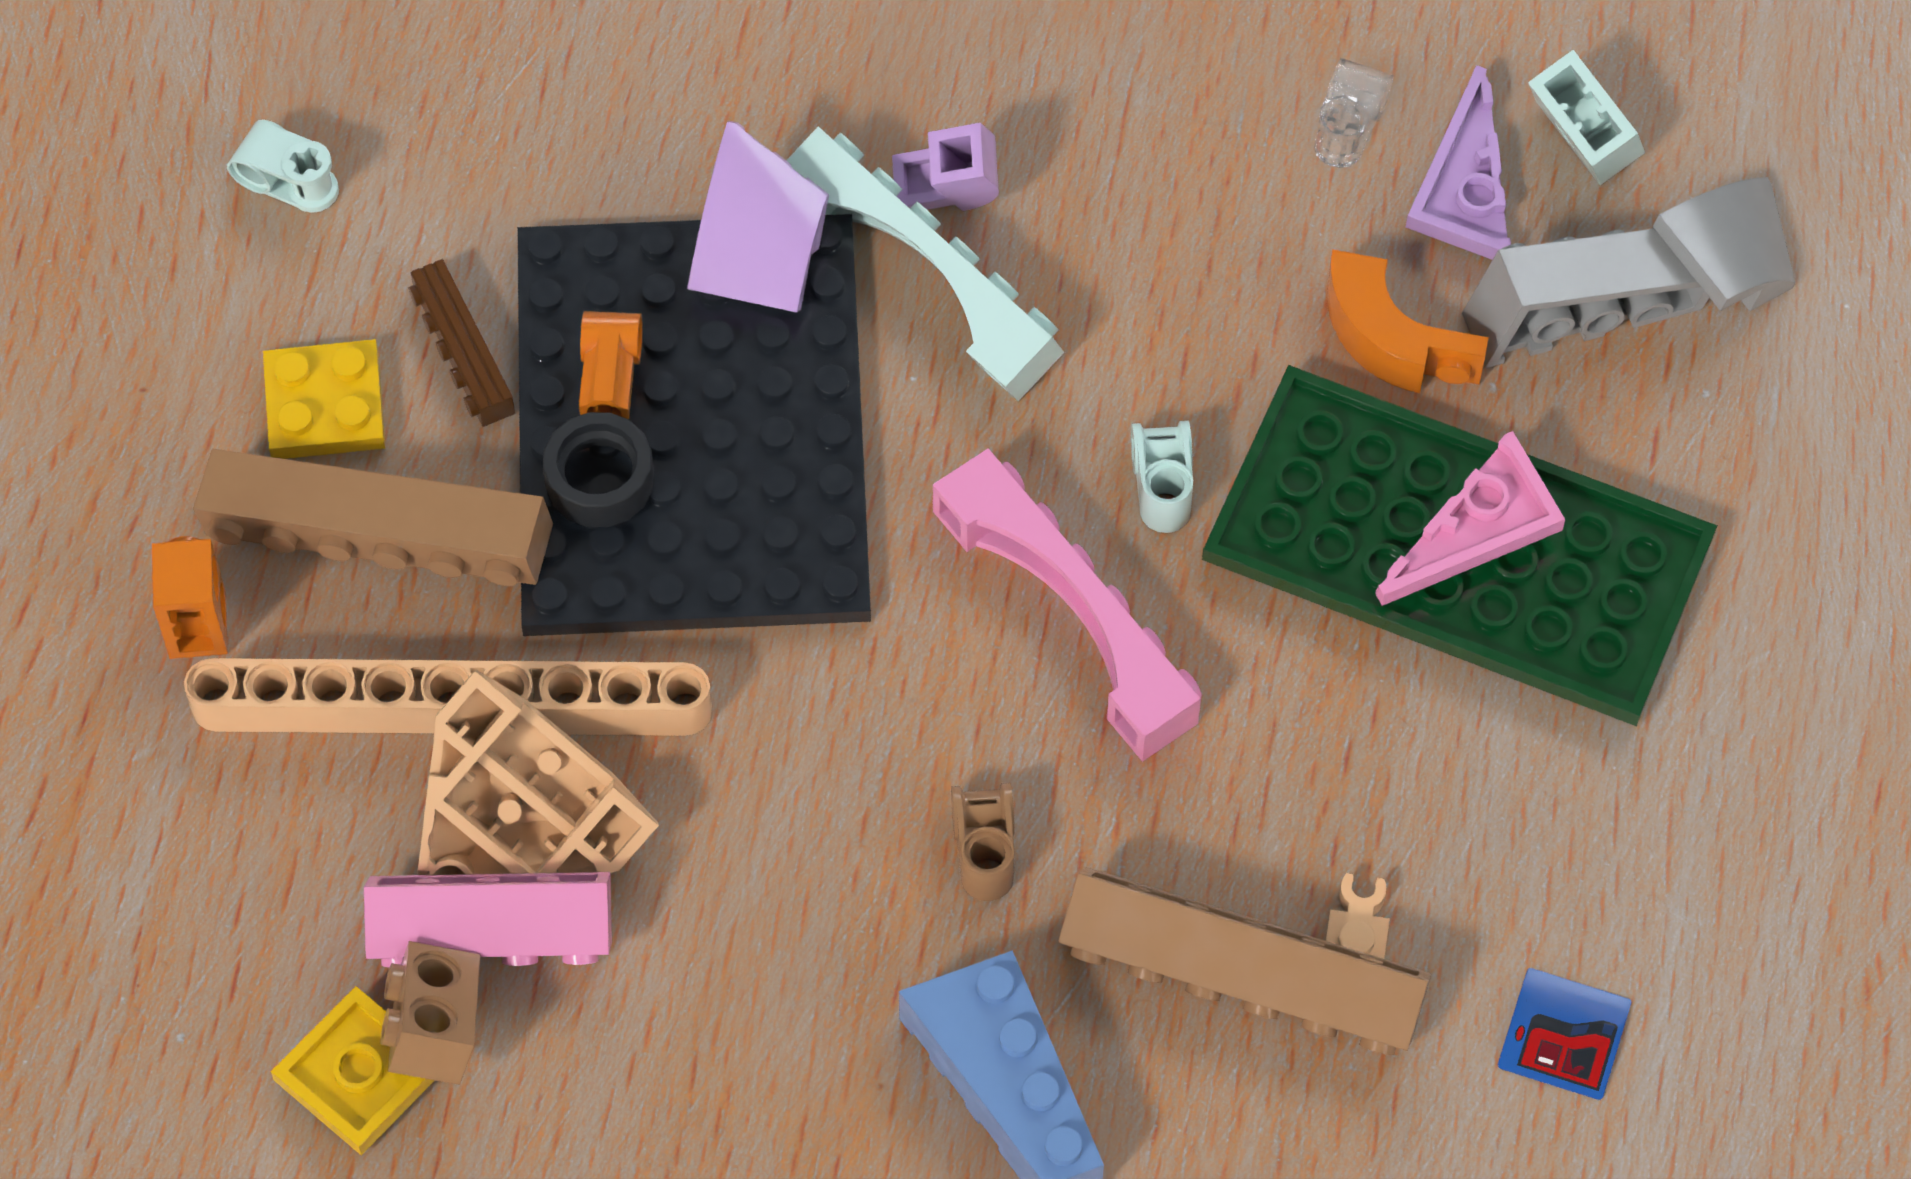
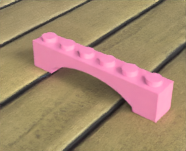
M988 448L933 484V512L966 552L977 546L1017 563L1045 582L1076 613L1095 641L1111 679L1113 691L1108 696L1107 720L1143 762L1198 724L1202 697L1200 688L1186 670L1180 669L1177 671L1165 657V648L1155 632L1149 627L1142 629L1131 617L1128 603L1121 592L1113 585L1106 587L1094 573V565L1086 551L1076 543L1071 546L1059 532V524L1052 511L1042 502L1036 505L1024 491L1025 486L1017 470L1009 462L1001 464Z

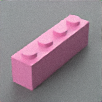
M610 872L370 876L364 886L366 959H381V966L388 968L391 963L401 965L408 942L412 941L480 954V957H502V964L510 966L538 963V956H562L563 963L572 965L596 963L599 961L598 955H609L612 945Z

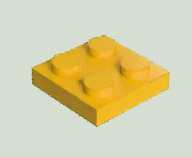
M376 339L263 351L268 442L271 457L288 459L386 448L379 355Z
M355 986L271 1070L273 1080L362 1156L435 1080L388 1072L390 1046L380 1044L381 1030L386 1011Z

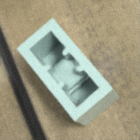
M1574 50L1528 82L1536 103L1599 185H1602L1645 153L1637 131Z

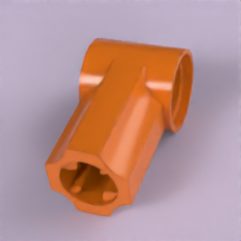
M583 312L580 354L581 361L584 364L579 398L580 415L589 412L612 413L629 419L634 364L639 365L641 359L642 314Z

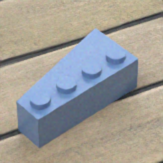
M1013 950L899 991L900 1021L911 1035L914 1034L929 1053L931 1062L943 1077L946 1076L965 1101V1107L978 1124L981 1123L998 1145L999 1152L1020 1179H1103V1161Z

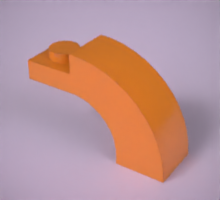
M1332 249L1327 284L1329 317L1340 342L1356 362L1377 378L1398 388L1419 394L1423 375L1435 376L1450 384H1463L1465 382L1480 384L1489 337L1435 328L1412 320L1397 308L1388 293L1385 280L1388 259Z

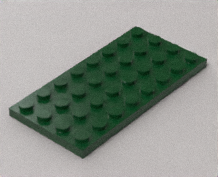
M1288 365L1203 548L1202 560L1637 727L1718 525L1527 454L1565 518L1563 531L1382 606L1375 593L1378 585L1382 584L1387 578L1388 570L1401 555L1403 557L1407 555L1422 537L1423 529L1451 497L1461 492L1464 488L1465 480L1475 469L1480 470L1498 449L1499 443Z

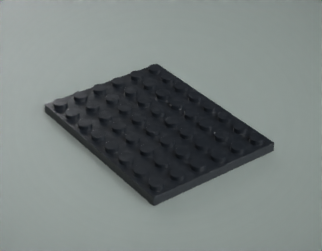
M852 214L825 215L819 250L811 254L802 306L798 312L687 289L701 220L517 227L520 493L543 497L553 521L537 584L521 583V626L523 636L871 622ZM584 311L642 314L641 359L639 365L634 364L628 420L645 434L652 450L654 467L653 491L644 508L628 521L611 527H585L567 520L553 507L545 487L543 474L544 449L552 433L567 420L580 416L579 398L584 364L581 361L580 339ZM593 446L577 452L567 461L565 465V478L568 484L576 490L587 494H605L619 489L631 478L633 464L630 457L621 450L610 446Z

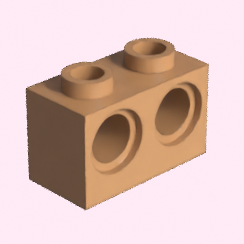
M409 941L401 965L391 963L385 984L384 999L393 1000L394 1004L393 1009L388 1008L385 1013L380 1038L381 1045L390 1046L388 1072L461 1084L475 1042L480 954Z

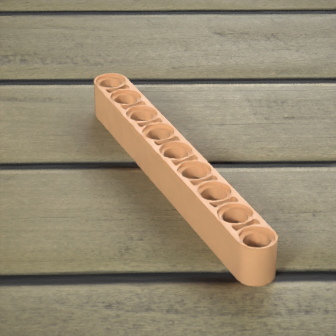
M211 658L194 664L186 673L184 680L186 696L194 719L198 725L206 730L216 732L434 733L436 715L446 704L437 699L444 693L457 692L475 670H478L514 693L520 694L521 697L527 700L567 735L687 736L705 729L712 716L708 676L703 669L695 664L684 662ZM212 690L227 691L217 700L209 701L202 699L205 694ZM280 690L285 692L277 700L265 701L261 699L264 694L270 691ZM329 691L344 692L342 697L335 701L327 702L320 700ZM397 691L403 693L399 699L392 702L378 700L381 695L387 692ZM564 693H575L580 696L572 703L563 704L555 701L558 696ZM625 693L635 694L639 697L636 701L629 704H619L613 701L617 696ZM681 694H691L697 697L696 701L686 705L676 704L672 701Z

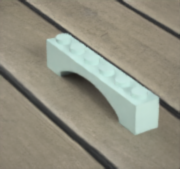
M818 126L786 161L804 178H809L829 194L825 215L852 214L853 222L886 232L903 241L928 259L946 277L964 309L974 342L966 352L981 369L1014 399L1019 401L1064 353L1053 338L1059 329L1037 308L1033 307L1026 314L1013 301L1018 297L1019 293L998 273L994 271L989 278H986L976 269L974 265L980 258L958 237L955 236L948 243L935 231L941 223L919 202H916L909 208L896 196L903 189L881 168L878 167L872 174L859 163L864 154L847 137L839 133L832 139Z

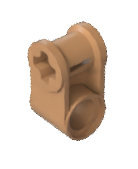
M1001 783L1000 788L994 790L963 792L960 786H951L954 839L958 843L960 877L963 888L971 897L977 900L993 901L1000 899L1009 892L1014 879L1015 848L1013 836L1015 831L1011 783ZM983 859H992L999 862L1000 865L993 869H982L976 866L975 863Z

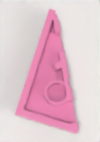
M1513 431L1501 438L1498 449L1480 470L1475 469L1465 480L1464 488L1461 492L1446 502L1423 529L1422 537L1405 557L1401 555L1388 570L1387 578L1382 584L1378 585L1375 593L1382 606L1563 531L1565 518Z

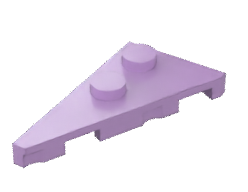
M1476 65L1410 209L1406 228L1493 260L1497 251L1511 245L1510 238H1507L1504 213L1506 201L1504 189L1500 181L1502 169L1498 136L1494 132L1492 116V88L1488 77H1486L1487 69Z

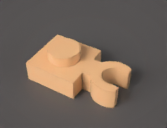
M1346 873L1342 879L1339 893L1341 906L1346 912L1330 909L1325 941L1384 959L1390 919L1373 915L1378 913L1384 904L1386 882L1382 878H1377L1373 895L1362 898L1357 896L1352 890L1353 874Z

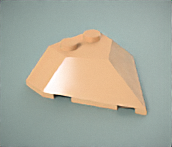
M475 670L437 713L418 875L612 873L619 871L659 826V823L610 770L527 700L478 670Z

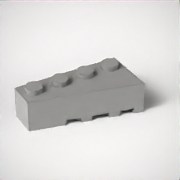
M1654 228L1626 233L1623 230H1613L1596 237L1575 239L1574 237L1567 236L1551 243L1529 246L1515 243L1499 249L1465 306L1462 315L1470 334L1489 337L1484 360V368L1504 364L1505 357L1503 353L1527 347L1530 356L1552 350V341L1579 332L1585 342L1605 336V333L1615 329L1627 319H1630L1633 328L1702 310L1709 296Z

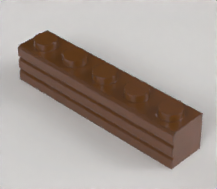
M440 259L433 264L430 263L423 266V268L410 272L413 285L408 287L412 301L416 307L422 305L425 311L422 314V319L429 334L436 333L439 339L436 342L437 350L443 361H450L453 369L449 370L451 378L457 389L463 387L467 395L463 399L470 416L474 417L477 415L482 427L514 415L513 396L444 260Z

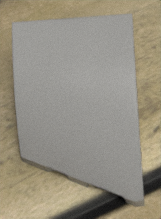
M1768 177L1742 180L1703 193L1659 214L1653 225V228L1720 311L1740 300L1749 311H1752L1791 290L1795 285L1774 191Z

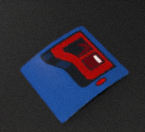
M1528 968L1498 1061V1067L1511 1073L1601 1100L1604 1096L1631 1006V1000L1540 970Z

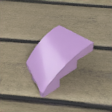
M728 121L724 130L704 206L687 289L798 312L802 306L811 254L819 250L829 194L809 178H804L792 168L789 162L776 152H771L753 138L738 122Z

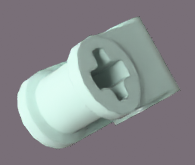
M265 119L257 120L227 163L229 174L243 187L252 192L276 198L305 212H321L329 208L336 201L339 194L338 181L334 174L330 172L332 159L328 149L319 142L287 131L280 125Z
M1188 420L1179 421L1177 427L1143 429L1140 423L1131 424L1132 466L1137 478L1142 521L1150 529L1157 532L1171 533L1178 531L1187 524L1191 514L1194 480L1190 423ZM1165 493L1176 496V498L1163 499L1157 495Z

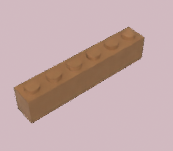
M219 449L211 450L193 507L206 535L223 544L237 545L241 541L264 544L269 549L281 553H292L296 549L319 552L322 556L335 561H348L351 557L373 560L385 568L396 570L403 569L406 566L430 569L433 573L448 578H457L461 574L485 577L490 582L502 586H514L517 582L537 584L553 527V521L545 500L541 496Z
M1087 867L1077 875L1058 943L1071 946L1070 955L1079 960L1097 965H1105L1106 959L1109 958L1129 964L1128 973L1134 977L1155 983H1162L1164 976L1186 982L1185 991L1192 995L1213 1001H1220L1222 994L1244 1000L1243 1009L1255 1015L1270 1019H1278L1280 1012L1303 1019L1301 1027L1308 1031L1328 1037H1336L1338 1030L1361 1037L1360 1046L1386 1055H1394L1396 1048L1408 1051L1432 975L1422 970Z

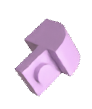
M981 123L928 132V149L892 155L893 180L903 189L896 197L909 208L916 202H919L927 210L956 205L962 211H966L990 203L999 194L996 139L994 134Z

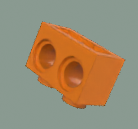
M179 536L168 542L152 543L153 608L169 659L228 654L226 590L211 539Z

